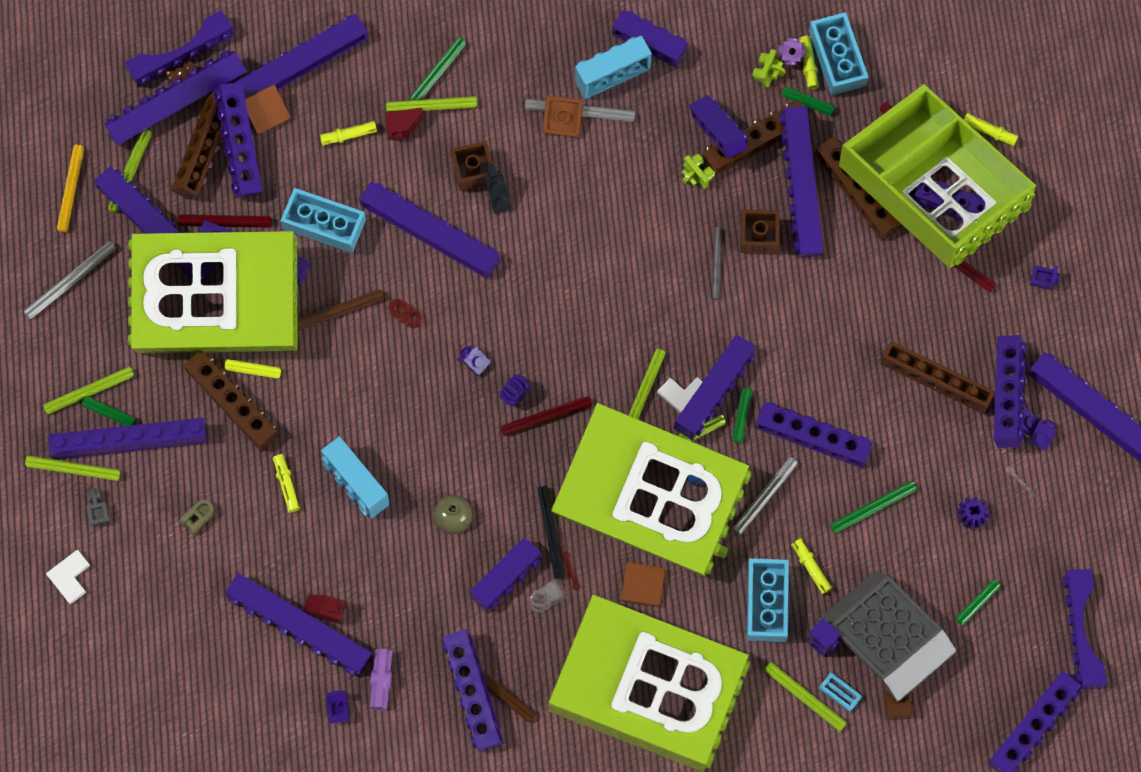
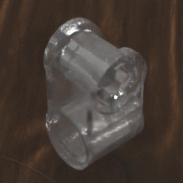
M554 579L532 593L530 607L536 613L544 612L565 600L568 594L559 580ZM536 599H538V601H542V604H540L539 602L535 603Z

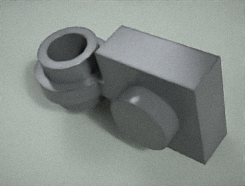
M91 488V491H87L89 502H93V505L86 506L90 526L110 522L106 502L98 503V501L102 500L100 490Z

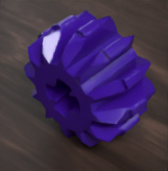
M520 374L513 375L500 391V398L510 407L517 406L530 390L531 383L527 381L528 379Z
M974 496L972 501L967 497L965 502H960V508L957 509V513L960 515L958 521L964 520L963 527L970 524V529L973 530L975 525L980 529L982 524H987L990 512L987 511L989 505L983 506L984 499L978 502L977 497ZM976 511L977 513L974 514V516L970 514L971 512Z

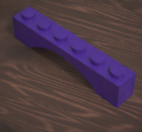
M220 10L205 18L196 36L181 48L164 54H139L125 62L126 69L137 87L145 86L156 77H162L169 70L182 66L187 60L195 59L200 53L213 49L222 41L225 42L231 39L234 35L233 27L223 11Z
M1068 570L1062 578L1063 588L1067 590L1065 605L1069 607L1070 615L1067 616L1068 626L1072 628L1070 644L1071 646L1074 645L1075 651L1072 654L1073 664L1077 667L1075 681L1081 685L1079 690L1103 688L1107 684L1104 664L1091 650L1083 628L1085 603L1094 588L1092 570Z

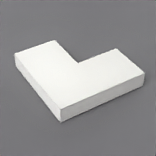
M697 377L684 390L669 378L657 393L681 413L703 381Z
M76 550L46 574L69 604H72L86 593L75 577L90 565L82 554Z

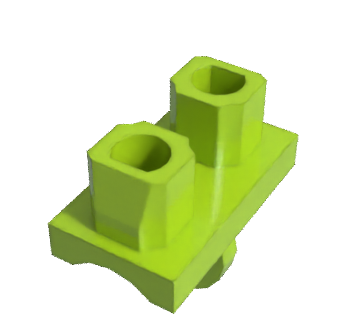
M771 49L770 53H761L759 63L764 65L763 69L755 68L752 73L754 80L761 82L763 87L769 88L772 79L776 80L778 76H784L785 69L782 68L783 62L777 57L776 50Z
M699 154L691 158L689 155L686 156L683 164L686 169L682 171L685 177L682 182L684 184L690 182L693 186L699 183L705 190L709 187V182L715 177V172L711 167L703 171L699 168L704 164V160Z

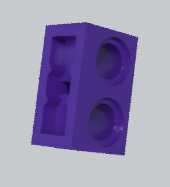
M822 619L809 632L806 642L824 657L827 653L831 655L837 649V645L840 643L838 641L840 634L826 620Z

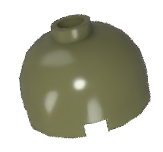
M459 495L443 497L438 501L434 509L436 526L444 531V533L457 535L464 532L472 522L473 512L471 506L465 498Z

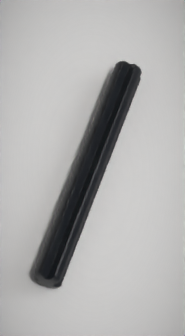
M547 486L538 487V495L554 578L562 579L565 577L554 516L551 511L549 491Z

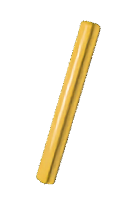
M82 145L73 146L57 230L66 233L69 227L84 152Z

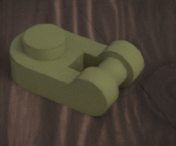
M200 500L181 517L179 522L183 526L186 525L189 528V532L195 535L213 516V505L208 500ZM194 515L198 518L195 523L191 520Z

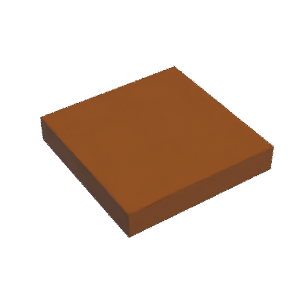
M274 84L245 98L248 117L257 135L291 118Z
M546 96L542 133L579 137L584 100Z
M627 562L621 601L660 607L665 568Z

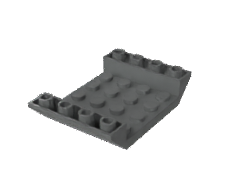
M874 571L818 619V622L822 619L826 620L840 634L839 638L884 683V689L897 702L901 701L957 652L943 629L888 575L878 571Z

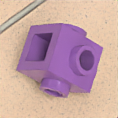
M787 38V42L783 41V44L779 45L778 56H781V60L785 61V64L796 65V62H801V58H804L805 47H802V43H798V39ZM790 48H794L796 50V53L794 55L789 54Z

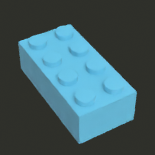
M846 12L811 21L809 33L831 96L866 87L869 77Z
M642 36L632 37L622 45H615L605 53L600 52L588 61L583 60L575 66V83L586 100L650 70L652 53Z
M294 188L280 222L283 230L293 231L295 234L353 253L366 222V217L363 211Z
M340 436L321 450V460L323 461L324 468L329 473L333 472L337 484L340 487H345L347 490L346 494L353 502L357 501L358 508L364 516L368 515L372 519L390 505L388 494Z
M749 558L746 641L786 642L788 637L789 560Z

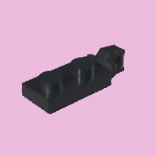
M493 162L485 164L488 174L484 175V182L494 214L511 209L512 205L503 174L500 170L496 171Z

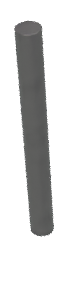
M716 227L714 230L712 300L716 301L719 300L722 244V228Z

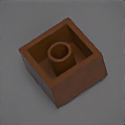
M487 141L450 149L451 161L459 191L485 186L484 175L488 174L485 164L492 162Z
M742 209L740 217V253L778 254L779 210Z

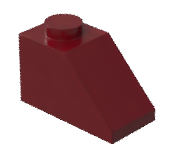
M423 108L385 112L389 140L401 141L404 138H408L424 119Z
M308 595L303 612L312 617L340 625L346 605L344 600L327 595Z

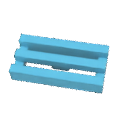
M830 672L818 688L848 712H851L862 698V695L832 672ZM832 679L834 682H836L838 685L844 688L847 692L853 695L856 699L853 700L852 698H850L847 694H845L843 691H841L839 688H837L835 685L829 682V680ZM827 685L828 687H830L833 691H835L837 694H839L841 697L847 700L851 705H848L846 702H844L841 698H839L825 686Z

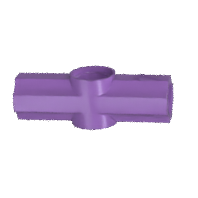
M375 649L374 669L371 672L370 688H372L370 709L377 711L387 710L388 694L392 682V650Z

